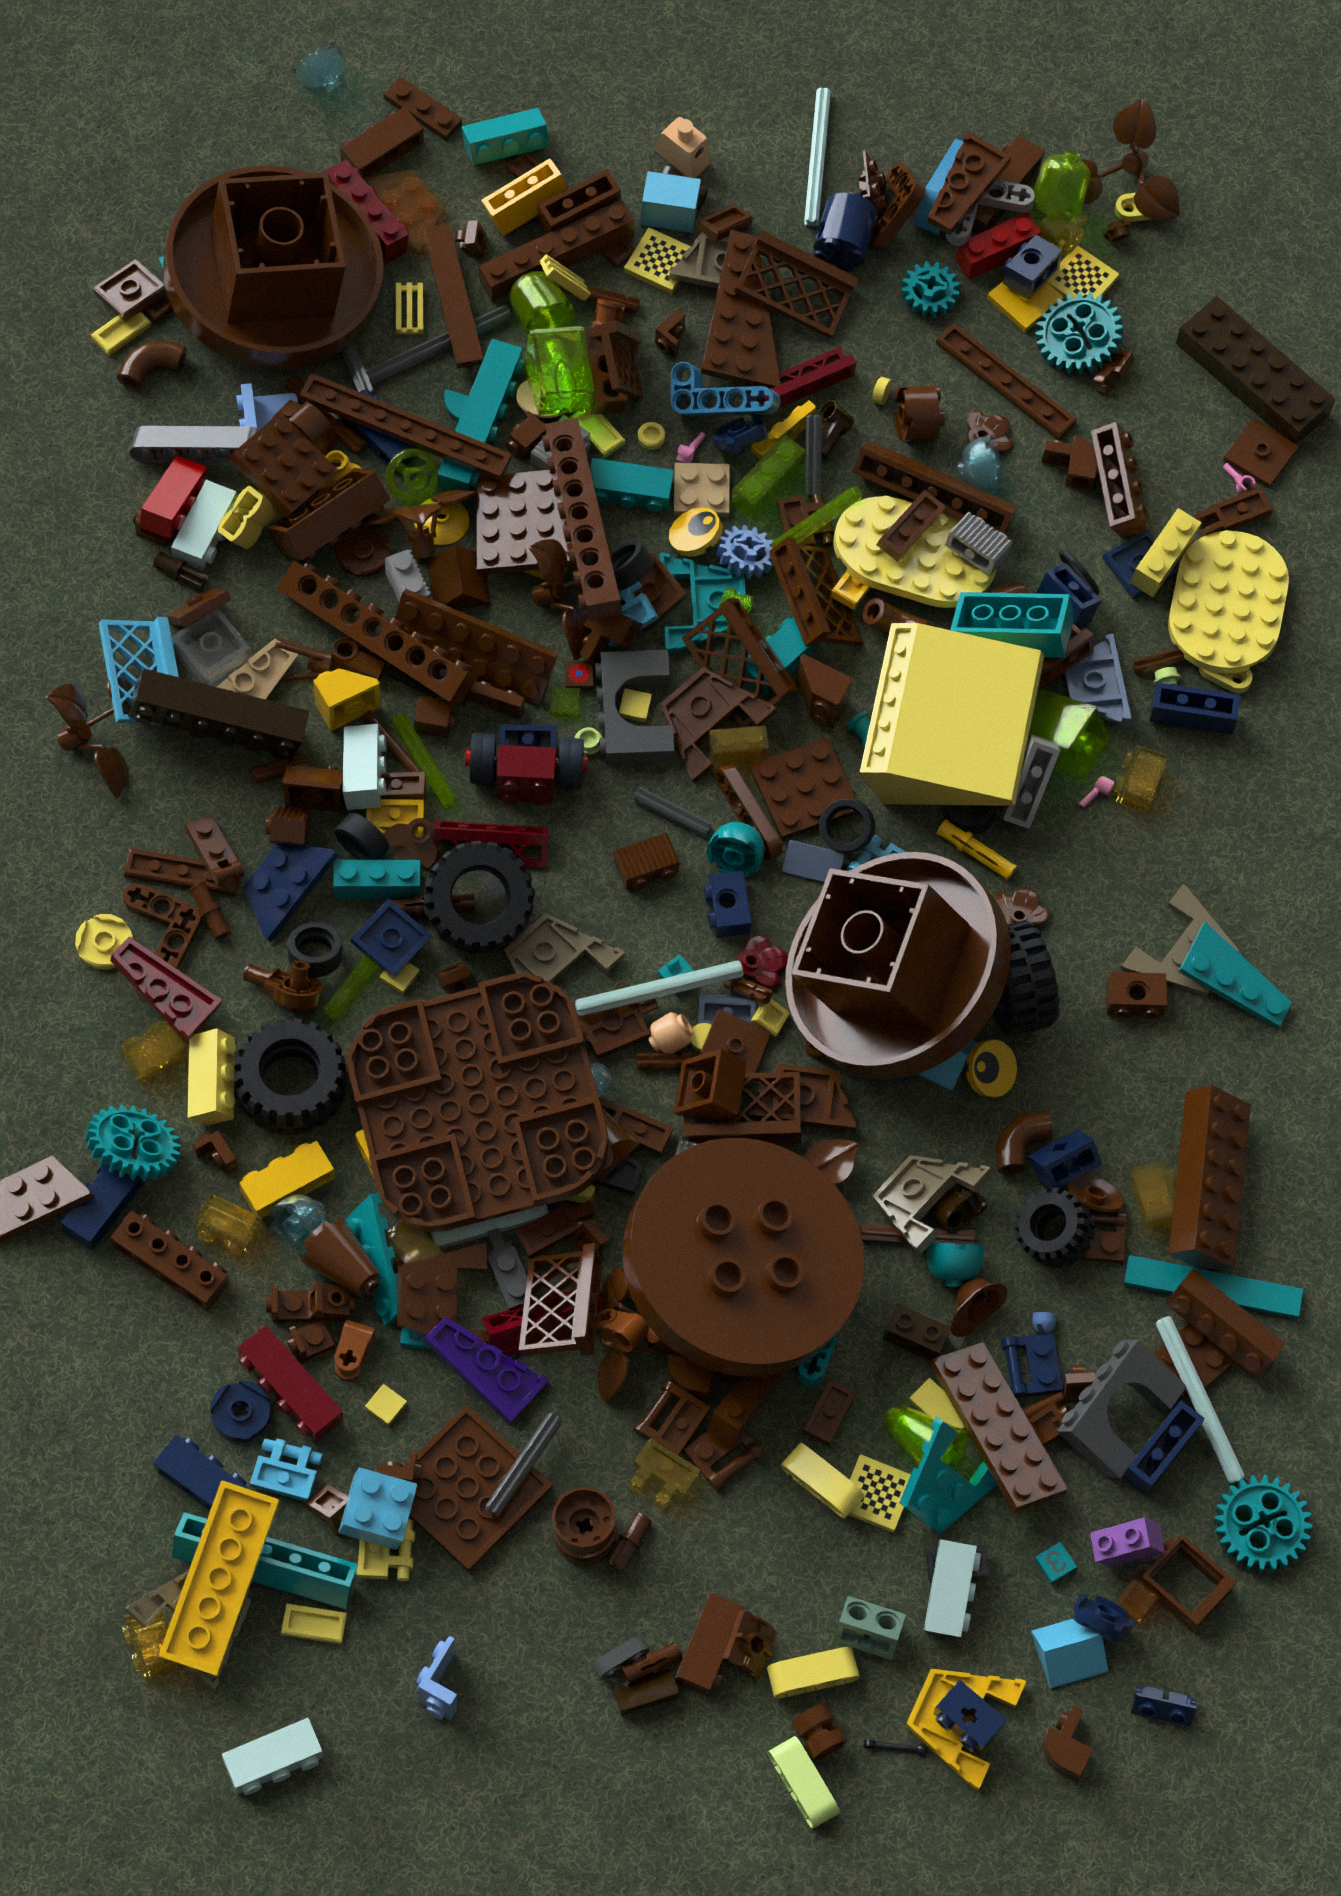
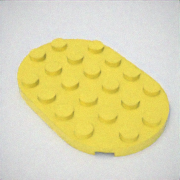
M890 496L866 498L851 505L839 518L833 539L835 554L838 559L842 560L847 567V572L853 578L869 587L935 607L956 608L960 592L986 593L993 582L996 570L990 576L945 546L949 532L960 521V519L943 512L898 562L876 544L912 502Z
M1225 530L1214 532L1201 537L1189 546L1180 561L1168 620L1171 640L1185 654L1184 658L1207 671L1232 674L1247 671L1251 666L1260 661L1263 663L1271 655L1278 641L1289 585L1288 570L1281 555L1274 547L1260 537L1239 531Z

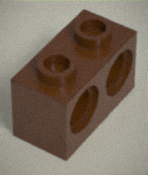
M587 353L582 363V371L591 415L623 412L627 402L630 401V397L612 390L609 373L603 372L600 369L605 368L608 370L605 353ZM605 393H611L614 397H609Z

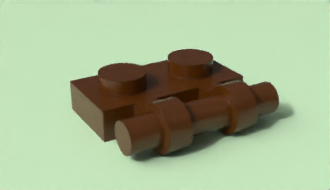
M821 494L812 496V504H806L804 495L777 499L776 505L784 538L793 537L797 544L815 547V538L819 537L822 539L824 547L833 545L832 536L834 535L833 526L829 524L827 517L829 513L828 506L823 501ZM809 517H816L818 525L811 526Z

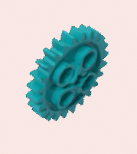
M1078 291L1077 298L1073 299L1070 293H1068L1067 301L1064 302L1062 299L1057 298V307L1048 305L1050 314H1041L1043 321L1037 322L1040 331L1036 332V337L1039 340L1037 345L1041 350L1043 359L1047 358L1050 366L1056 364L1058 371H1061L1066 366L1068 374H1071L1073 369L1077 368L1079 375H1082L1083 368L1087 367L1089 372L1092 373L1093 365L1096 364L1098 367L1103 368L1102 360L1105 359L1111 362L1110 352H1119L1116 344H1123L1121 337L1124 334L1123 321L1121 316H1119L1117 307L1113 308L1110 300L1104 302L1102 295H1099L1094 300L1092 292H1089L1086 298H1083L1081 291ZM1089 314L1086 318H1080L1083 315ZM1068 316H1072L1081 334L1085 335L1087 343L1092 348L1091 350L1087 349L1078 331H1075L1073 323ZM1061 328H1067L1062 332H1057ZM1103 334L1099 338H1093L1095 335ZM1073 348H1079L1077 351H1074V352H1071V351H1070V350H1072Z
M120 1105L118 1111L113 1106H109L108 1111L101 1109L98 1115H93L85 1137V1141L88 1142L87 1150L93 1151L91 1157L101 1158L100 1166L109 1165L108 1172L110 1173L118 1170L121 1178L125 1174H129L132 1181L135 1180L136 1176H140L143 1181H146L148 1175L152 1179L157 1180L159 1174L165 1177L168 1171L172 1172L180 1156L181 1145L178 1144L179 1136L173 1135L174 1128H165L166 1120L157 1121L156 1113L148 1116L145 1108L141 1112H137L133 1105L130 1110H126L123 1105Z
M1252 1475L1249 1485L1243 1479H1240L1238 1482L1239 1489L1231 1485L1228 1489L1229 1495L1223 1494L1220 1498L1223 1504H1218L1215 1509L1221 1515L1215 1516L1213 1523L1221 1525L1214 1532L1215 1535L1223 1536L1218 1544L1219 1547L1229 1546L1226 1556L1228 1557L1235 1553L1237 1555L1236 1565L1243 1560L1247 1561L1246 1570H1250L1253 1564H1257L1259 1573H1262L1265 1565H1268L1270 1571L1274 1572L1277 1563L1283 1569L1288 1565L1287 1559L1295 1563L1298 1559L1296 1552L1303 1554L1306 1548L1302 1543H1308L1311 1538L1304 1532L1311 1531L1313 1526L1304 1522L1311 1517V1513L1302 1512L1307 1502H1297L1296 1499L1300 1492L1296 1491L1290 1494L1288 1492L1290 1483L1284 1485L1283 1488L1279 1487L1278 1477H1276L1272 1484L1268 1483L1267 1475H1264L1259 1483L1255 1476ZM1269 1499L1273 1501L1276 1509L1269 1510L1265 1508L1262 1500ZM1239 1511L1245 1512L1250 1520L1242 1522L1237 1519L1235 1513ZM1281 1512L1286 1513V1516L1271 1520L1267 1528L1264 1525H1260L1252 1529L1248 1534L1243 1536L1239 1534L1240 1531H1246L1255 1527L1259 1519L1261 1522H1266ZM1280 1525L1288 1528L1290 1535H1280L1276 1527ZM1249 1539H1260L1264 1547L1260 1549L1253 1547Z

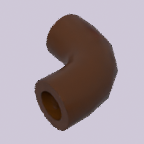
M159 340L142 344L131 351L126 357L117 374V380L124 386L140 389L146 376L153 369L166 368L180 372L185 363L187 347L174 342Z
M879 598L870 600L865 605L862 613L865 623L888 635L891 623H920L936 627L933 622L900 610Z
M1049 1110L1035 1111L1018 1116L1004 1128L997 1141L996 1162L999 1173L1018 1174L1025 1171L1027 1168L1025 1158L1027 1145L1038 1140L1052 1139V1123Z

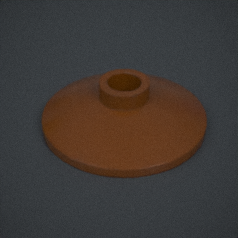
M1082 1175L1067 1185L1069 1192L1090 1211L1116 1212L1121 1209L1124 1202L1121 1193L1113 1185L1091 1175Z

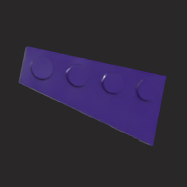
M444 1317L423 1339L507 1423H510L550 1380L542 1374L538 1375L531 1371L522 1362L515 1361L506 1356L497 1347L490 1346L481 1341L477 1335L447 1317Z

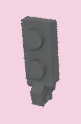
M498 1228L488 1231L487 1238L491 1248L487 1249V1261L507 1309L510 1310L522 1306L525 1300L527 1275L516 1248L512 1245L511 1240L504 1243Z

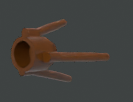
M272 637L271 640L277 639L280 641L275 643L277 648L307 656V669H312V672L284 675L280 681L316 679L321 673L330 671L332 653L314 650L284 639Z

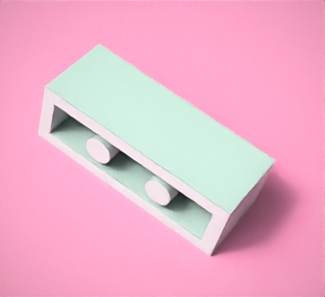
M208 480L205 481L171 546L173 558L180 561L185 560L188 566L201 571L205 569L207 563L211 564L217 552L215 547L218 541L225 539L218 532V527L225 514L234 508L237 499L236 491Z
M378 724L344 727L343 795L347 810L381 807V796L386 795L385 779L381 778V774L386 773L385 757L382 756V752L387 750L385 735H380Z
M939 1540L924 1625L925 1631L961 1637L962 1631L968 1632L971 1614L965 1613L967 1601L973 1602L976 1587L975 1583H971L972 1571H978L981 1553H976L977 1546Z
M306 1718L222 1754V1758L236 1793L244 1792V1795H249L262 1788L261 1784L273 1780V1783H277L290 1777V1772L298 1768L305 1771L319 1764L318 1760L323 1758V1752L310 1720Z

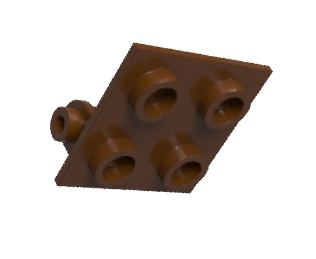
M864 150L865 171H862L858 178L860 195L871 201L877 207L878 216L882 217L890 206L887 196L884 195V188H887L886 176L884 172H879L876 160H871Z

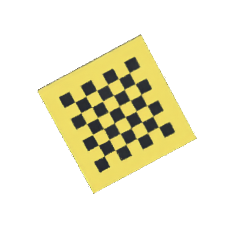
M648 227L625 265L624 273L672 295L680 281L668 279L670 270L678 264L683 254L691 246Z
M1075 245L1060 262L1059 269L1046 282L1058 291L1065 300H1067L1068 293H1070L1073 299L1077 298L1078 291H1081L1083 298H1086L1087 294L1092 292L1095 300L1099 295L1103 297L1118 280L1119 273L1078 245Z
M860 1454L850 1480L862 1490L865 1497L849 1515L894 1533L904 1506L899 1502L911 1474Z

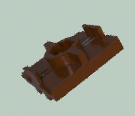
M739 1610L723 1659L728 1661L731 1666L739 1668V1671L747 1673L753 1678L760 1679L767 1657H773L774 1655L770 1648L776 1630L762 1618L754 1617V1614L749 1611Z

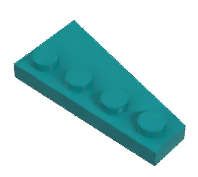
M1204 922L1201 925L1178 972L1270 1026L1280 1027L1292 1002L1209 924Z
M371 1193L345 1221L349 1224L381 1275L380 1286L372 1296L376 1303V1310L384 1326L398 1321V1273L393 1272L392 1267L395 1254L393 1246H387L384 1230L389 1229L386 1217H381L378 1204L383 1203L379 1193Z

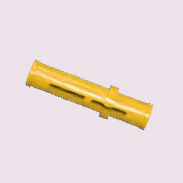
M947 819L943 821L936 833L957 846L956 850L961 853L963 851L1005 880L1010 878L1017 865L973 838L974 834L969 831L967 833Z

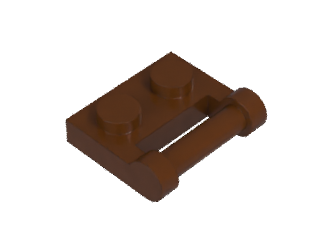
M1090 1211L1092 1214L1090 1218L1095 1224L1115 1225V1232L1091 1230L1095 1233L1094 1240L1089 1239L1088 1243L1091 1245L1089 1251L1085 1249L1082 1252L1084 1257L1081 1260L1123 1264L1126 1211H1117L1116 1213Z
M665 1381L661 1387V1394L643 1420L636 1423L633 1431L678 1459L710 1412L711 1407L674 1383ZM672 1398L678 1400L679 1402L657 1432L651 1428Z
M745 1431L732 1448L708 1432H705L683 1449V1453L715 1491L721 1489L726 1480L752 1460L757 1461L764 1456L761 1448L752 1441ZM740 1445L746 1449L745 1452L719 1472L715 1473L711 1469Z

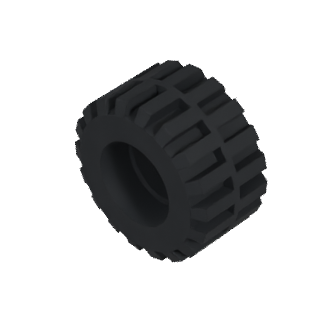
M1048 1188L1041 1189L1040 1195L1036 1192L1030 1195L1032 1199L1029 1202L1024 1200L1021 1204L1024 1207L1023 1210H1017L1016 1217L1019 1219V1222H1014V1229L1018 1231L1015 1237L1021 1243V1248L1047 1267L1053 1265L1055 1268H1062L1063 1263L1071 1266L1074 1264L1073 1259L1081 1260L1084 1257L1082 1252L1085 1249L1089 1251L1091 1245L1088 1243L1089 1239L1094 1240L1095 1233L1091 1231L1092 1228H1095V1222L1090 1218L1092 1216L1091 1212L1082 1202L1066 1190L1063 1192L1059 1188H1053L1051 1192ZM1066 1215V1226L1062 1234L1054 1240L1044 1241L1043 1231L1048 1221L1055 1216Z

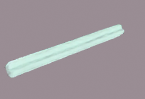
M818 88L816 92L804 224L808 227H816L819 224L831 91L828 88Z
M733 961L577 999L575 1001L576 1011L579 1016H584L740 978L743 976V967L740 961Z
M1167 1316L1158 1320L1156 1326L1182 1382L1186 1385L1185 1389L1196 1412L1205 1418L1202 1425L1229 1483H1235L1243 1479L1244 1473L1172 1318Z

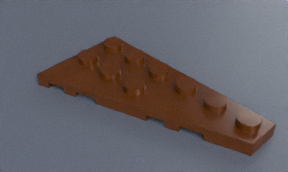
M730 230L701 373L742 384L772 389L781 385L769 309L734 291L757 236ZM757 253L754 260L758 269H762L760 254ZM755 276L745 279L744 287L753 291L760 289Z

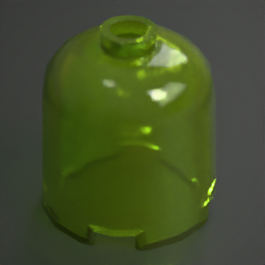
M1064 151V154L1051 155L1044 161L1033 189L1035 193L1034 203H1037L1035 207L1037 210L1055 217H1059L1060 212L1070 214L1069 219H1079L1091 180L1090 169L1085 162L1079 159L1080 155L1071 151Z
M533 271L522 275L510 290V304L526 335L532 336L535 341H543L554 337L558 327L561 328L564 324L568 327L574 318V309L560 286L549 279L545 272Z

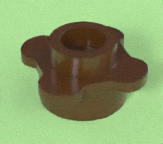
M1117 220L1108 224V229L1103 233L1104 237L1109 236L1110 242L1128 237L1130 235L1128 226L1131 225V221L1124 223L1123 220Z

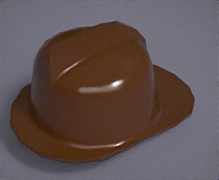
M982 1276L965 1283L955 1298L957 1311L951 1321V1333L955 1337L969 1335L989 1316L1001 1308L1008 1295L1007 1288L1002 1283H990Z

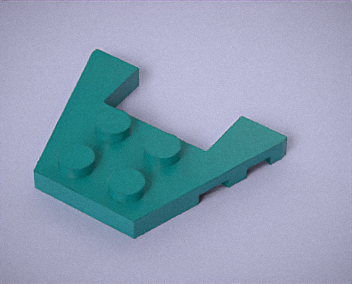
M660 553V560L675 579H690L693 626L664 627L665 650H668V654L686 649L687 646L681 637L720 608L719 605L726 599L738 598L747 611L745 577L743 573L740 577H737V571L734 570L728 572L726 568L711 564L708 567L696 564L691 559L683 558L681 560L670 557L668 553ZM722 615L716 619L714 632L727 634L728 621ZM699 633L692 638V641L695 645L706 642L708 634Z
M936 1416L931 1425L934 1431L930 1441L925 1440L921 1449L924 1453L918 1469L913 1468L899 1503L941 1534L993 1489L997 1483L984 1461L971 1479L967 1481L941 1460V1457L956 1438L958 1432Z

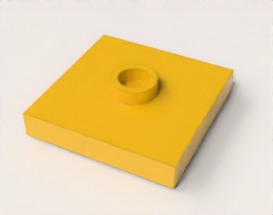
M1003 282L987 295V299L1024 333L1042 319V313H1050L1049 304L1057 307V298L1063 300V296L1048 282H1045L1030 299L1005 286Z

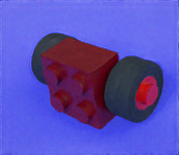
M473 733L471 750L466 749L465 766L470 767V783L491 785L494 782L495 765H497V799H502L506 803H517L521 800L531 801V803L536 805H544L547 802H553L555 768L558 769V788L581 789L582 773H587L588 756H583L584 741L581 738H561L558 760V757H555L556 748L499 745L498 754H496L495 734Z

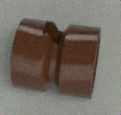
M826 1703L818 1704L806 1710L792 1721L798 1736L807 1740L805 1748L813 1761L830 1755L847 1743L841 1728L832 1724L834 1716Z

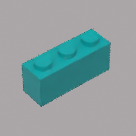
M538 108L461 126L464 148L472 165L549 147L547 124Z
M592 458L590 472L598 504L609 502L619 504L624 508L636 506L646 508L651 512L668 511L674 470Z
M790 617L786 618L779 626V631L773 636L768 635L765 638L789 675L799 666L802 654L810 656L822 643L819 642L814 647L805 646L794 617L792 619ZM747 661L745 677L757 679L758 666L754 662ZM745 681L756 691L757 683ZM762 684L761 696L765 698L773 690L772 687Z
M420 860L334 861V899H404L420 895Z

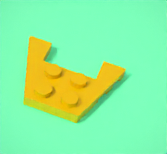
M931 1669L906 1723V1727L973 1789L979 1791L991 1763L962 1751L963 1745L959 1741L960 1737L952 1730L946 1731L936 1722V1716L933 1714L935 1707L953 1686L961 1680L982 1699L988 1696L1015 1709L1027 1681ZM969 1715L968 1717H963L962 1721L967 1723L973 1721L974 1717Z

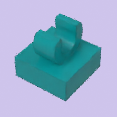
M679 954L657 970V975L663 979L694 970Z

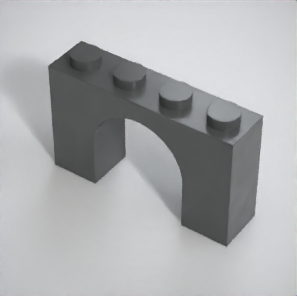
M668 650L601 652L600 663H595L596 679H601L602 688H597V705L603 704V713H598V729L604 730V738H599L600 755H605L606 765L673 762V725L636 726L625 721L619 715L615 706L618 699L623 695L624 688L631 690L645 687H669Z
M1139 1339L1123 1340L1114 1347L1112 1351L1113 1356L1098 1369L1095 1375L1096 1379L1091 1386L1081 1392L1079 1395L1080 1401L1074 1409L1065 1414L1062 1419L1063 1424L1057 1431L1106 1478H1121L1137 1456L1110 1427L1107 1408L1115 1390L1127 1384L1133 1387L1155 1409H1171L1186 1388V1385Z

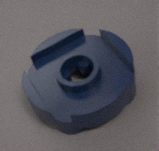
M751 415L752 420L745 422L743 417L719 427L716 430L718 436H712L716 448L728 450L729 454H736L744 450V445L766 439L768 437L767 426L763 416Z
M239 1381V1383L231 1385L226 1384L215 1393L211 1401V1420L217 1432L223 1437L232 1441L249 1442L266 1429L270 1421V1403L264 1390L252 1382ZM242 1405H246V1412L248 1414L245 1417H235L236 1413L233 1408L235 1406L240 1408Z
M1087 1593L1079 1595L1073 1608L1075 1611L1073 1618L1075 1622L1101 1631L1102 1637L1116 1642L1119 1637L1129 1635L1134 1625V1620L1131 1618L1128 1621L1125 1618L1127 1611L1124 1608L1098 1595L1095 1600L1087 1599L1089 1595Z

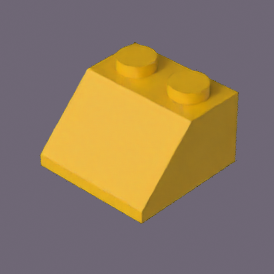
M338 668L332 672L325 671L313 680L315 705L330 731L362 717L369 710L373 712L381 708L380 685L375 678Z

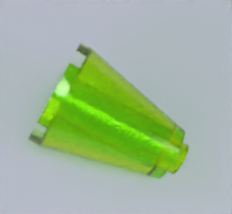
M903 1404L897 1407L893 1406L885 1415V1429L919 1467L924 1455L921 1449L925 1440L930 1441L934 1431L931 1425L935 1417ZM947 1423L958 1432V1435L945 1451L941 1460L947 1465L951 1461L957 1464L966 1450L969 1437L966 1436L968 1433L963 1429Z

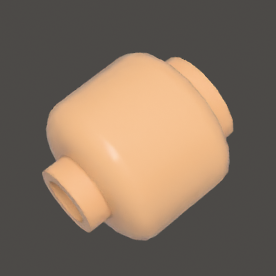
M670 1012L651 1024L649 1042L657 1052L661 1050L665 1054L676 1053L690 1044L693 1029L683 1014L677 1015Z

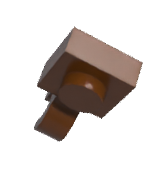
M1118 349V353L1110 352L1111 362L1105 359L1102 360L1103 368L1096 365L1099 373L1096 374L1093 382L1100 384L1097 389L1098 393L1107 395L1112 389L1114 377L1122 379L1135 361L1132 352Z

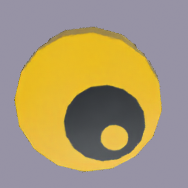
M694 508L681 514L674 521L669 530V541L673 549L681 556H698L705 553V549L710 545L713 547L717 544L722 535L723 525L717 513L710 508Z
M994 1039L980 1041L971 1049L966 1063L969 1064V1071H966L971 1088L977 1094L984 1097L994 1098L1006 1094L1013 1086L1017 1074L1016 1058L1011 1048L1004 1042Z

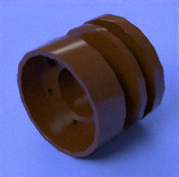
M580 1487L574 1488L560 1497L554 1506L552 1522L555 1546L561 1555L572 1563L582 1565L594 1564L606 1558L614 1548L617 1538L615 1509L608 1496L598 1489ZM586 1527L590 1528V1531L580 1534V1530L584 1531Z

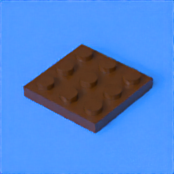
M281 411L229 457L243 474L287 518L339 471Z
M828 737L749 765V770L781 840L818 828L824 809L832 802L839 799L856 800ZM852 809L841 810L834 815L832 822L858 814V812Z

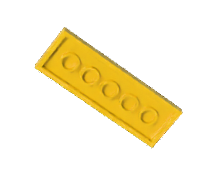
M221 1480L159 1657L218 1677L280 1503L279 1499Z

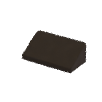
M670 1669L660 1671L656 1675L644 1676L631 1682V1684L622 1683L612 1686L621 1716L680 1697L678 1686Z

